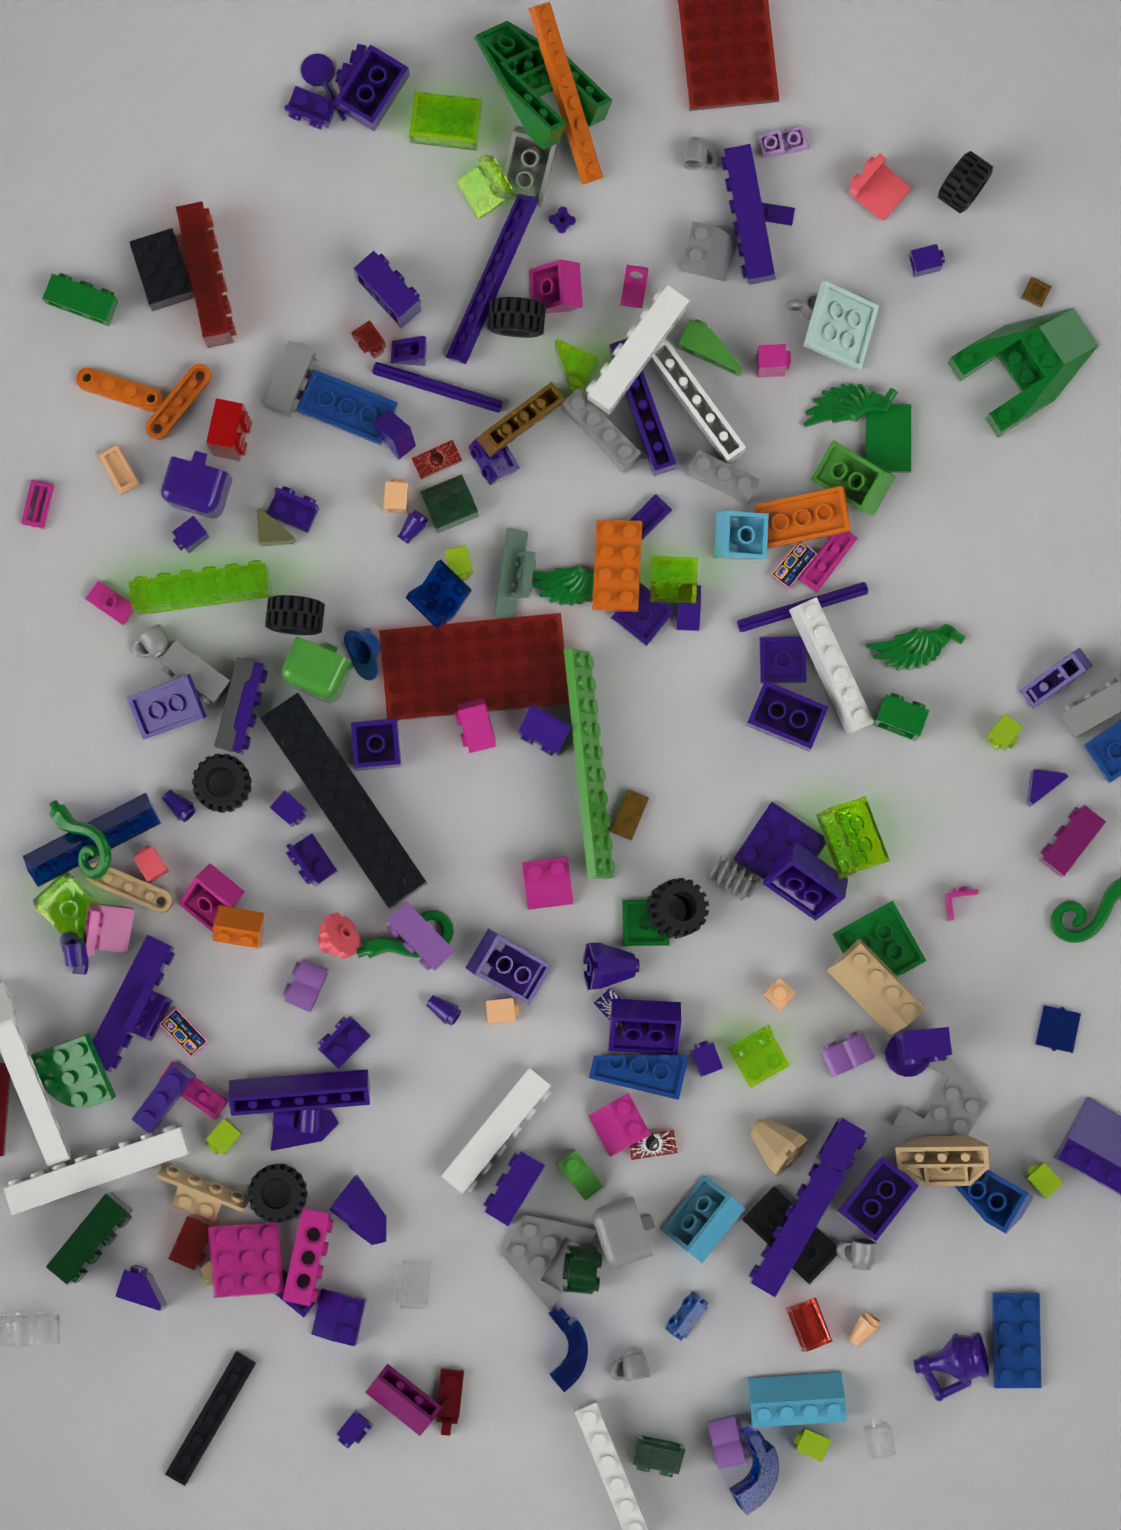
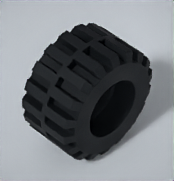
M967 152L957 162L943 182L938 192V199L958 213L966 211L989 180L993 172V166L974 152Z
M498 297L492 299L489 303L487 329L495 334L509 337H538L544 334L546 306L539 301L527 298Z
M276 595L269 597L265 627L275 632L291 635L319 634L323 628L325 604L317 599L303 596Z
M218 753L212 757H206L204 762L198 764V769H195L193 773V792L199 802L214 812L235 811V808L243 806L242 803L248 800V794L252 790V779L248 769L239 759L229 754L220 755ZM227 770L235 778L234 789L226 796H216L209 789L210 778L217 771Z
M685 878L672 879L658 885L657 888L651 891L652 895L647 898V902L650 903L646 906V911L650 913L647 919L648 921L652 920L653 924L650 926L653 929H659L658 934H666V938L675 937L677 939L693 934V932L701 928V925L705 924L706 919L704 917L709 914V910H706L709 902L704 900V897L707 896L705 892L701 893L699 891L701 887L698 884L693 886L694 881L690 879L685 881ZM671 896L680 898L685 904L686 915L683 921L675 919L669 911L668 904Z
M285 1164L266 1166L252 1177L251 1183L248 1185L249 1195L247 1197L251 1204L250 1207L258 1217L263 1218L267 1222L280 1223L291 1220L302 1211L306 1204V1197L308 1196L306 1181L304 1182L301 1173H298L293 1167ZM275 1179L285 1181L291 1188V1198L282 1207L271 1206L264 1197L266 1185Z

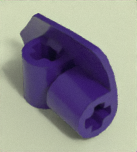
M73 931L65 932L60 938L65 965L74 967L72 974L86 975L89 959L84 940Z
M312 1109L274 1112V1128L270 1150L275 1151L321 1142L339 1124V1121L332 1110Z
M355 1175L330 1207L329 1211L348 1224L352 1231L369 1244L375 1245L386 1242L387 1216L360 1177Z

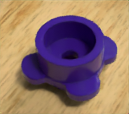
M563 206L558 209L556 214L549 217V223L554 224L559 233H565L576 222V218L571 216L567 212V208Z

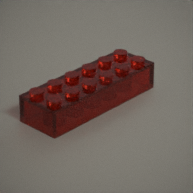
M202 201L177 206L176 211L203 339L208 348L234 343L233 336L237 335L232 316L229 317L228 315L232 313V308L228 296L224 295V292H228L223 273L219 272L223 270V265L219 252L215 251V249H219L214 229L211 230V227H214V222L209 207L205 208Z

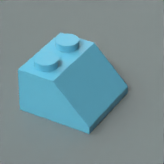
M729 510L716 512L714 558L766 560L769 514Z

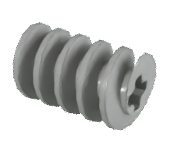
M721 855L710 872L708 879L711 881L717 877L716 885L725 882L724 890L733 887V896L741 892L739 900L742 901L746 897L749 899L761 879L758 878L753 882V873L745 877V868L737 871L738 864L734 863L732 866H729L730 858L721 861Z

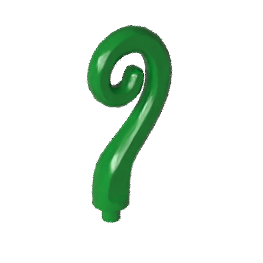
M57 800L52 801L49 804L52 809L49 814L61 830L87 836L96 844V846L88 844L81 848L78 855V865L81 872L93 879L104 876L109 870L112 859L110 844L106 836L98 828L75 820L65 805H60ZM89 856H99V862L94 868L88 862Z
M1121 877L1106 889L1094 919L1081 930L1070 931L1066 929L1062 923V917L1065 912L1069 910L1074 911L1076 918L1072 921V925L1079 927L1086 921L1085 908L1075 901H1065L1059 904L1051 915L1050 923L1053 933L1058 938L1069 943L1083 942L1095 936L1106 923L1115 903L1121 898Z
M428 910L421 913L420 915L425 921L434 920L440 924L442 930L441 937L450 944L454 933L451 919L445 913L438 910ZM381 936L367 939L362 942L363 947L356 949L359 958L368 955L370 959L385 952L421 958L416 952L411 954L402 945L403 941L391 937Z

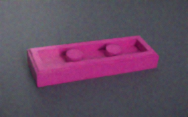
M851 532L831 536L798 580L817 593L858 538Z
M172 1061L170 1063V1065L167 1067L163 1075L160 1077L159 1081L162 1079V1077L165 1075V1073L168 1071L171 1065H173L175 1062ZM196 1077L181 1095L215 1120L229 1102L228 1099Z

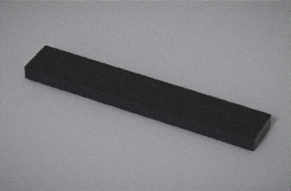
M238 1351L235 1352L166 1471V1476L186 1486L257 1362Z

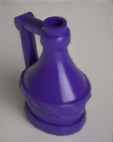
M974 1332L972 1335H959L955 1333L937 1354L930 1357L928 1355L920 1356L914 1360L915 1372L925 1374V1379L937 1401H942L944 1398L971 1386L972 1380L977 1377L986 1378L989 1376L987 1353L979 1332ZM932 1371L948 1373L960 1381L941 1389Z

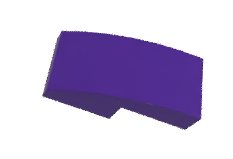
M358 43L356 50H352L349 62L352 64L343 62L342 69L337 70L335 82L338 83L339 91H341L366 52V45Z

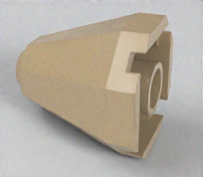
M768 1118L764 1120L758 1119L751 1127L752 1133L750 1135L769 1169L777 1177L792 1165L790 1162L794 1158L797 1159L809 1144L802 1134Z

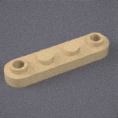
M93 863L90 866L94 868L97 863ZM109 867L108 872L99 879L86 876V879L92 885L158 913L167 912L172 907L173 898L169 892ZM160 897L165 898V904L159 906L157 903Z

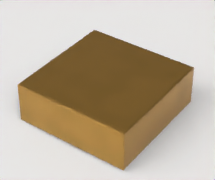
M1031 277L1021 299L1041 308L1052 286Z

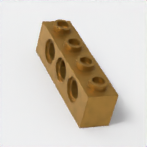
M550 382L484 431L476 440L491 458L559 407L565 398L554 384Z

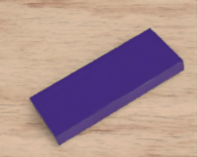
M762 203L765 222L792 226L795 208Z

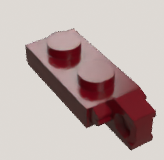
M441 1368L437 1403L442 1406V1409L436 1415L437 1422H442L441 1435L450 1436L452 1424H458L464 1378L463 1370Z

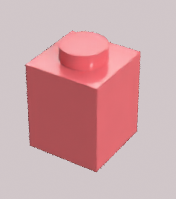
M148 846L141 848L136 852L137 856L133 858L149 883L169 872L157 849L153 846L151 848Z

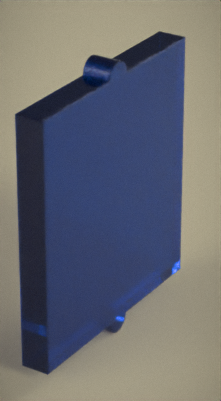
M1043 1005L1035 1045L1051 1048L1052 1051L1061 1050L1073 1053L1081 1013L1065 1010L1064 1007L1059 1009Z

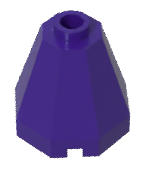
M587 943L585 945L583 965L587 964V971H584L587 990L602 989L633 978L636 972L640 970L639 959L635 958L634 953L602 943Z

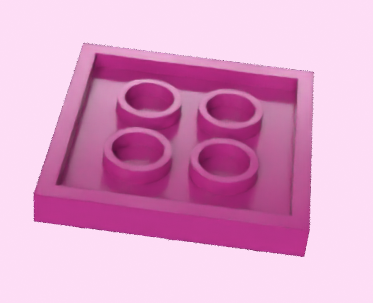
M278 1223L208 1228L214 1298L284 1293Z

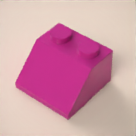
M560 259L529 269L531 299L543 303L546 306V313L569 312L583 307L580 263Z
M568 857L522 862L528 910L573 904Z
M209 863L194 878L179 905L213 932V925L219 905L235 908L245 891Z
M629 1093L588 1116L610 1157L651 1135Z

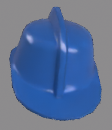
M369 628L359 632L354 630L347 631L344 635V643L356 672L365 680L371 681L375 679L378 675L376 658L381 649L379 640Z

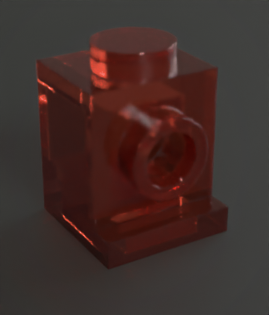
M370 320L351 332L354 341L360 340L357 344L364 354L368 352L371 357L377 358L384 353L386 343Z

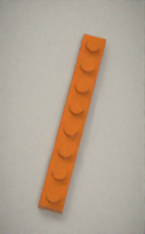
M546 2L530 7L528 10L561 118L567 123L565 131L581 183L583 185L601 179L603 174L551 3Z

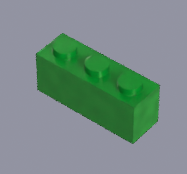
M59 273V276L51 275L42 298L50 306L106 326L110 325L118 304L114 292L102 288L101 291L94 289L92 284L85 281L77 283L72 281V277L63 273Z

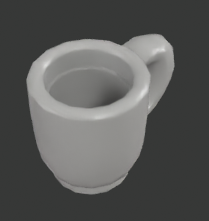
M691 137L685 145L681 163L689 170L699 171L704 168L714 170L719 166V158L714 151L707 148L706 140L700 137ZM707 155H709L711 158L710 164L706 163Z
M809 293L803 299L790 300L786 304L787 308L793 311H801L803 317L811 320L818 293Z
M160 624L142 633L138 637L139 639L132 644V652L140 658H146L151 655L158 658L170 648L168 637ZM140 643L143 644L148 653L142 651L139 645Z
M854 1238L852 1242H840L837 1245L836 1252L839 1258L853 1264L852 1268L871 1270L875 1260L877 1242L870 1239ZM847 1246H851V1259L845 1253Z
M642 1349L624 1352L623 1358L611 1364L609 1369L610 1376L617 1381L623 1379L630 1381L650 1377L648 1362ZM621 1362H623L624 1375H620L618 1372Z

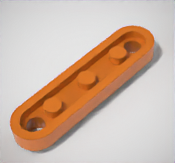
M193 365L146 423V432L153 440L164 439L209 385L212 374L206 365ZM200 373L204 374L202 380L196 378ZM156 426H161L162 430L161 432L156 433L154 432V428Z
M83 368L76 375V382L83 391L148 412H155L164 401L161 392L155 388L93 368ZM86 375L91 376V380L89 382L83 381V378ZM155 396V401L149 403L148 397Z

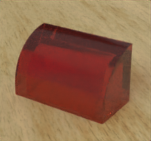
M816 1297L785 1308L802 1352H808L833 1342Z

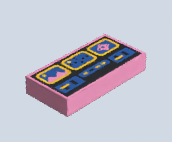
M803 542L796 543L771 576L789 590L817 553Z
M177 1008L160 1023L190 1057H193L208 1042Z

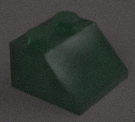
M462 474L420 491L437 534L479 517L477 507Z
M638 1434L632 1463L637 1465V1470L650 1472V1469L660 1470V1475L673 1477V1474L679 1475L685 1454L684 1444Z

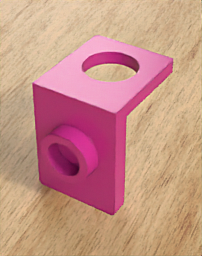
M626 265L620 305L643 308L649 268ZM639 272L643 277L635 279L630 276V273Z
M967 886L953 888L954 892L945 894L948 921L954 920L951 898L977 895L978 889L967 890Z

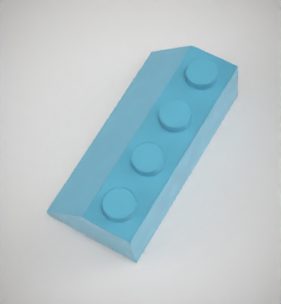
M841 1372L748 1378L750 1416L753 1428L846 1422L845 1396Z

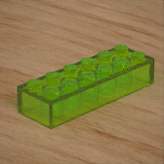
M261 560L249 561L248 565L239 566L238 563L227 564L223 569H216L214 566L202 568V572L193 573V570H182L179 572L180 575L173 576L170 573L157 574V578L148 579V576H138L134 578V581L128 582L131 606L137 615L273 596L270 570L266 563H262Z

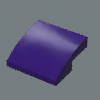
M144 987L123 1029L152 1041L173 1000Z

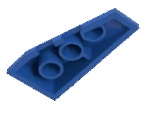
M990 1170L985 1171L971 1186H955L986 1223L1005 1234L1022 1218L1033 1199L1031 1194Z

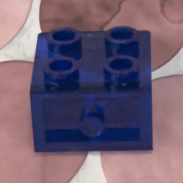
M438 560L423 584L411 590L405 598L438 629L455 617L472 590L442 560Z

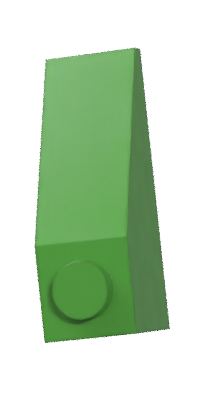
M695 319V321L689 320L678 343V349L740 376L742 367L714 332L707 327L708 325L698 319Z

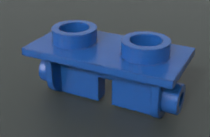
M692 1291L690 1295L683 1299L681 1307L676 1314L670 1317L665 1329L680 1341L683 1338H687L695 1324L689 1321L690 1318L693 1317L699 1321L708 1309L706 1307L708 1302Z

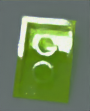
M68 870L64 871L33 900L36 910L62 935L65 932L73 931L82 939L88 903L99 904Z

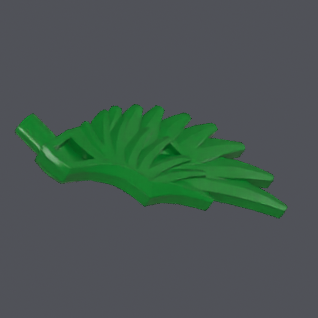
M852 383L849 384V387L841 384L842 389L831 387L832 392L822 391V395L825 397L813 398L814 403L821 405L814 406L805 411L806 415L814 416L810 417L803 424L805 427H809L832 420L833 424L849 420L857 422L866 413H885L891 407L892 401L898 392L890 388L886 395L883 396L874 391L871 393L866 386L862 387L859 384L856 387Z
M579 565L572 568H555V572L533 571L532 578L539 580L532 582L533 587L546 590L540 593L539 596L540 598L552 597L549 600L551 604L560 600L559 604L561 606L569 601L570 606H573L576 602L581 605L585 599L586 602H589L593 598L594 571L585 570Z
M944 624L940 628L930 631L916 627L905 634L894 635L895 640L867 644V648L882 651L873 655V659L883 660L892 658L885 664L886 668L898 664L896 670L899 671L907 665L906 670L909 671L915 665L917 669H920L923 662L927 666L930 660L935 661L936 656L940 655L941 649L945 647L951 638L961 644L965 636L949 624Z

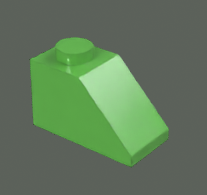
M576 1150L557 1163L584 1200H587L603 1187Z

